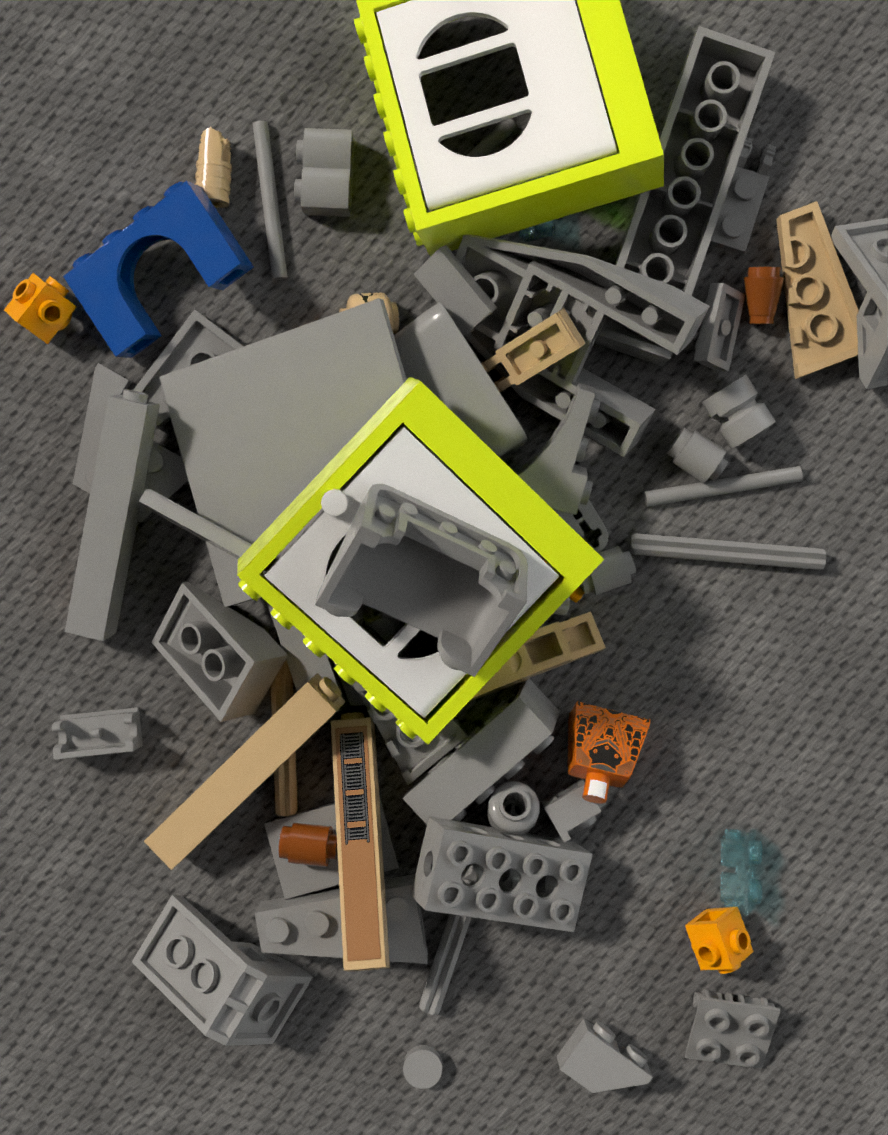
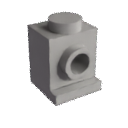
M582 778L541 801L564 843L571 839L568 833L569 830L575 828L576 831H581L592 825L597 820L595 815L601 813L600 808L606 805V803H592L582 798L585 785Z

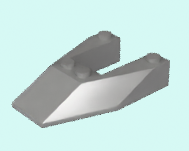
M472 234L464 235L455 257L497 307L479 326L464 337L487 360L496 354V350L565 308L586 344L517 386L513 384L511 387L521 398L559 420H562L567 413L578 383L594 387L596 393L594 398L601 400L595 423L587 422L584 434L625 457L639 442L656 409L582 368L606 317L608 316L678 355L694 338L710 306L672 285L588 255ZM502 362L494 368L502 377L509 375Z

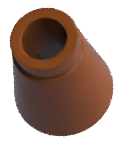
M748 267V277H744L750 324H774V316L784 277H780L781 267Z

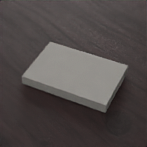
M379 794L384 872L399 868V862ZM335 802L297 812L292 816L268 820L264 823L285 899L339 885L338 856L337 859H330L328 867L292 864L288 862V859L279 858V839L283 826L292 827L293 823L332 826L333 835H337Z

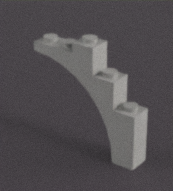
M578 383L568 411L550 439L526 463L514 470L552 509L574 515L577 514L580 504L587 505L593 482L587 480V468L574 464L575 461L582 463L589 442V439L583 438L587 422L595 423L601 401L594 398L596 394L594 387ZM471 491V492H472L473 494H475L496 516H498L518 537L520 536V535H519L503 518H501L480 496H478L474 491Z

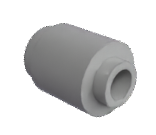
M685 427L680 431L666 454L674 458L672 463L702 483H705L708 478L716 481L728 464V461L723 458L726 453L725 449L697 430L691 432Z
M619 546L599 552L598 554L604 559L603 562L580 586L584 595L592 592L598 595L632 583L631 575L636 573V568L630 552L622 553Z

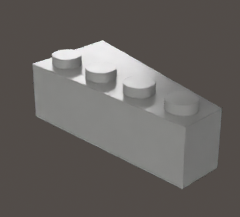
M530 678L518 686L520 689L514 701L509 704L503 700L484 720L485 726L480 729L479 726L474 727L467 733L468 737L455 746L457 750L454 753L449 751L409 787L403 800L426 824L428 823L429 816L460 822L467 814L464 809L474 800L477 804L485 801L496 789L493 784L502 776L507 780L513 777L524 766L525 763L522 761L524 757L531 751H534L536 755L541 753L554 740L551 734L554 731L560 711Z
M414 874L384 879L390 962L428 963V948L420 905L410 895L415 878ZM339 888L311 892L289 899L283 897L260 902L255 911V919L261 953L343 958Z

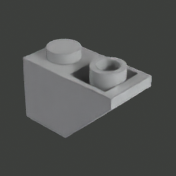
M584 1018L557 1055L559 1069L592 1093L649 1084L653 1078L646 1063L648 1061L647 1056L632 1044L625 1048L615 1041V1033L599 1021L593 1025Z

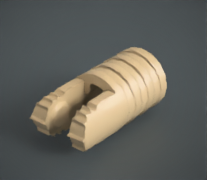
M209 127L203 131L200 139L199 158L196 161L195 184L203 188L214 207L225 208L230 205L231 144L227 138L224 139L220 131Z

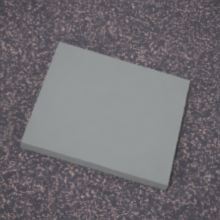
M380 298L159 377L198 515L253 544L401 387L407 379L384 300ZM402 423L340 490L343 491L402 427H405L425 448L426 445ZM321 509L308 522V524L292 539V541L276 556V558L279 559L286 552V550L319 517V515L324 511L323 509ZM345 536L338 542V544L332 551V554L328 561L326 575L336 557V554ZM206 542L224 608L253 600L238 585L241 581L237 576L238 559Z

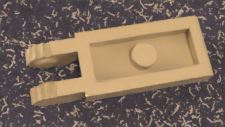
M565 308L496 350L495 355L481 364L488 373L497 367V364L502 362L509 375L494 382L498 391L501 392L513 384L516 386L586 343Z

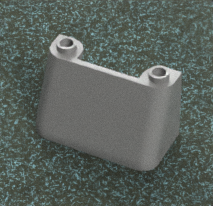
M440 302L423 312L394 335L406 379L412 377L420 380L501 459L524 445L527 436L522 426ZM426 446V448H427L449 471H451L462 483H465V482H464L456 473H454L433 451H431V450Z
M375 484L370 487L319 589L315 605L325 609L331 615L351 617L357 614L363 603L437 637L438 652L444 664L451 669L460 670L475 677L527 602L528 563L524 554L512 544L391 486Z

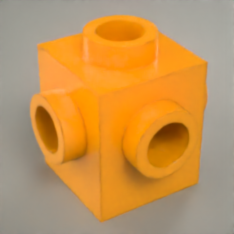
M32 273L28 279L21 281L16 286L13 292V299L4 311L21 326L46 344H49L56 333L63 330L70 323L72 313L77 306L66 298L69 290L54 278L49 276L46 281H43Z
M738 907L706 909L685 925L700 970H718L720 974L731 973L741 967V962L754 952L749 933L746 931Z

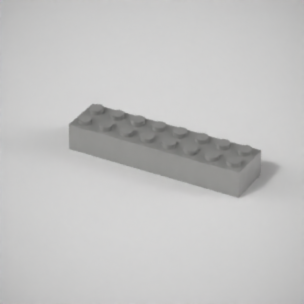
M698 26L690 43L659 133L664 153V186L638 194L614 265L672 285L692 296L775 55L774 51ZM608 316L594 342L595 344L659 366H663L669 361L672 355L671 351Z

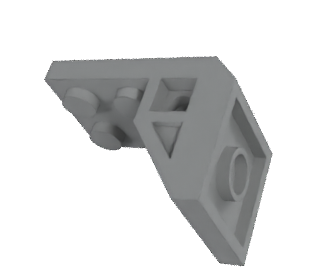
M888 218L835 226L831 235L833 244L867 291L856 316L859 379L866 389L887 386Z
M172 895L132 960V963L205 1036L225 1046L273 1044L313 978L306 970L273 953H261V948L254 944L230 941L183 896Z

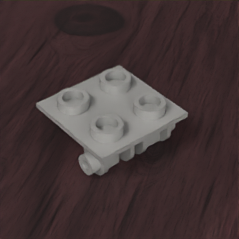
M703 989L702 993L695 992L693 1007L697 1009L686 1047L685 1058L762 1069L780 1014V1008H776L774 1003H769L767 998L763 997L760 999L744 998L742 994H738L736 1002H734L732 993L726 992L725 999L723 1000L722 993L709 992L707 989Z

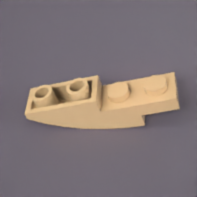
M588 612L560 623L558 621L539 628L470 701L604 650L606 647L592 613Z

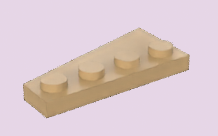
M817 201L782 214L776 219L795 379L858 356L856 316L859 310Z

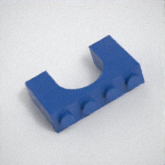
M189 181L178 182L165 191L164 199L155 206H147L138 211L133 217V223L124 230H116L107 235L102 241L104 244L93 254L88 253L79 257L72 264L73 269L63 276L115 357L132 358L162 336L140 303L134 287V272L137 262L145 250L153 244L165 240L177 242L185 250L208 287L224 290L254 268L201 186Z

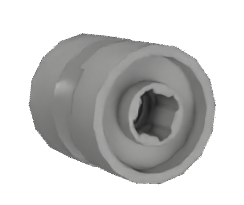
M747 374L701 402L713 421H721L722 426L719 431L730 449L742 444L776 422L765 403H757L755 401L758 392Z

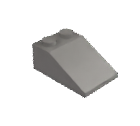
M189 582L181 584L151 642L220 722L255 714L288 656L262 627L229 607L224 608L223 603Z

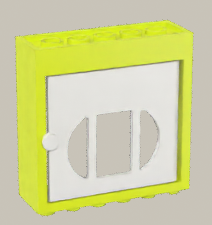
M356 0L360 17L354 19V24L361 44H364L367 56H364V62L371 81H374L377 93L373 94L380 118L384 120L387 130L383 132L390 157L393 156L397 168L393 170L396 185L400 195L403 194L407 206L403 210L410 233L414 235L417 246L424 245L430 257L440 247L445 245L451 251L459 249L464 235L472 234L496 238L664 186V153L620 0H576L612 125L613 135L575 0ZM477 16L492 19L508 29L504 33L424 59H418L420 51L428 38L448 22L464 17ZM383 44H385V47H386V51H387L389 63H390V66H391V70H392L394 82H395V85H396V89H397V93H398L400 105H401V108H402V112H403L405 124H406V127H407V131H408L410 143H411V146H412V150H413V154H414L416 166H417V169H418V173H419L421 185H422V188H423V192H422V190H421V186H420V183H419V179H418L416 167H415V164H414V160H413L411 148H410V145H409V141H408V137H407L405 125H404V122H403V118H402L400 106H399V103H398V99H397V95H396L394 83H393V80H392V76H391V72H390V68H389V64H388V61H387V57H386V53H385V49H384V45H383ZM509 47L517 49L529 92L527 97L443 124L432 125L421 84V77L423 75ZM531 113L530 120L518 139L507 148L492 155L481 157L463 156L448 150L440 144L444 139Z
M409 377L238 559L237 576L241 579L238 583L239 587L253 600L258 601L262 597L273 608L270 612L271 615L286 629L290 630L292 626H295L305 636L302 640L303 643L316 656L321 658L326 654L336 664L334 670L344 681L350 685L357 681L367 691L365 694L366 699L377 710L383 713L388 709L398 719L395 723L403 733L411 739L418 735L425 743L429 744L604 559L420 380ZM403 423L431 451H433L454 473H456L478 496H480L501 518H503L525 541H527L548 563L542 560L521 538H519L498 516H496L475 494H473L405 427H402L399 430V432L383 447V449L367 464V466L351 481V483L343 491H341L340 488L356 473V471ZM385 484L512 544L526 557L528 563L527 602L475 677L460 670L449 668L442 661L439 652L420 658L398 657V653L420 631V629L409 624H405L386 645H382L353 618L331 615L325 609L315 605L319 589L326 577L327 565L332 551L347 534L363 499L372 485ZM321 509H323L324 511L319 515V517L286 550V552L270 567V569L266 573H264L263 570L308 524V522Z

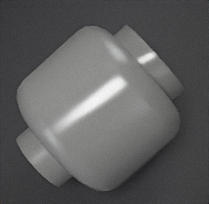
M509 781L499 785L491 794L487 805V817L491 826L508 835L527 834L534 827L540 813V802L536 793L528 785L521 782ZM511 807L510 811H505L506 808Z

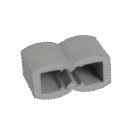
M305 128L303 140H297L296 161L297 164L303 165L302 178L295 179L294 200L295 203L301 204L304 215L351 217L355 156L353 130Z

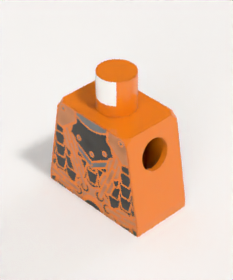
M576 702L568 719V774L586 779L582 796L584 800L598 804L606 803L609 785L623 787L632 775L649 729V719Z

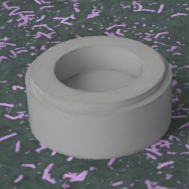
M419 1045L410 1049L403 1063L405 1079L411 1086L418 1089H427L434 1086L442 1075V1058L438 1051L427 1045Z

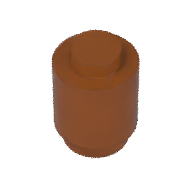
M293 823L292 827H282L279 839V858L288 859V862L292 864L328 867L330 859H337V835H333L332 826Z

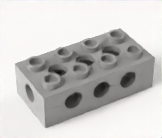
M429 816L410 895L425 911L574 932L593 854L569 840L564 843L562 839L529 833L524 835H508L494 827Z

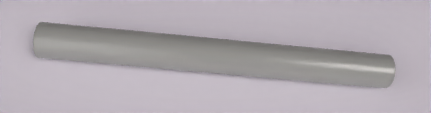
M256 121L252 125L271 275L274 281L287 279L288 276L269 127L267 121Z
M800 466L717 479L716 481L711 480L705 483L699 482L644 491L646 506L650 507L801 482L803 480V473Z

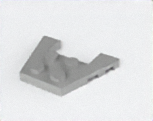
M99 363L94 371L73 479V485L89 494L108 396L123 395V390L128 389L132 383ZM153 441L143 493L146 489H151L170 500L189 482L182 456ZM141 503L138 521L145 523L155 513Z

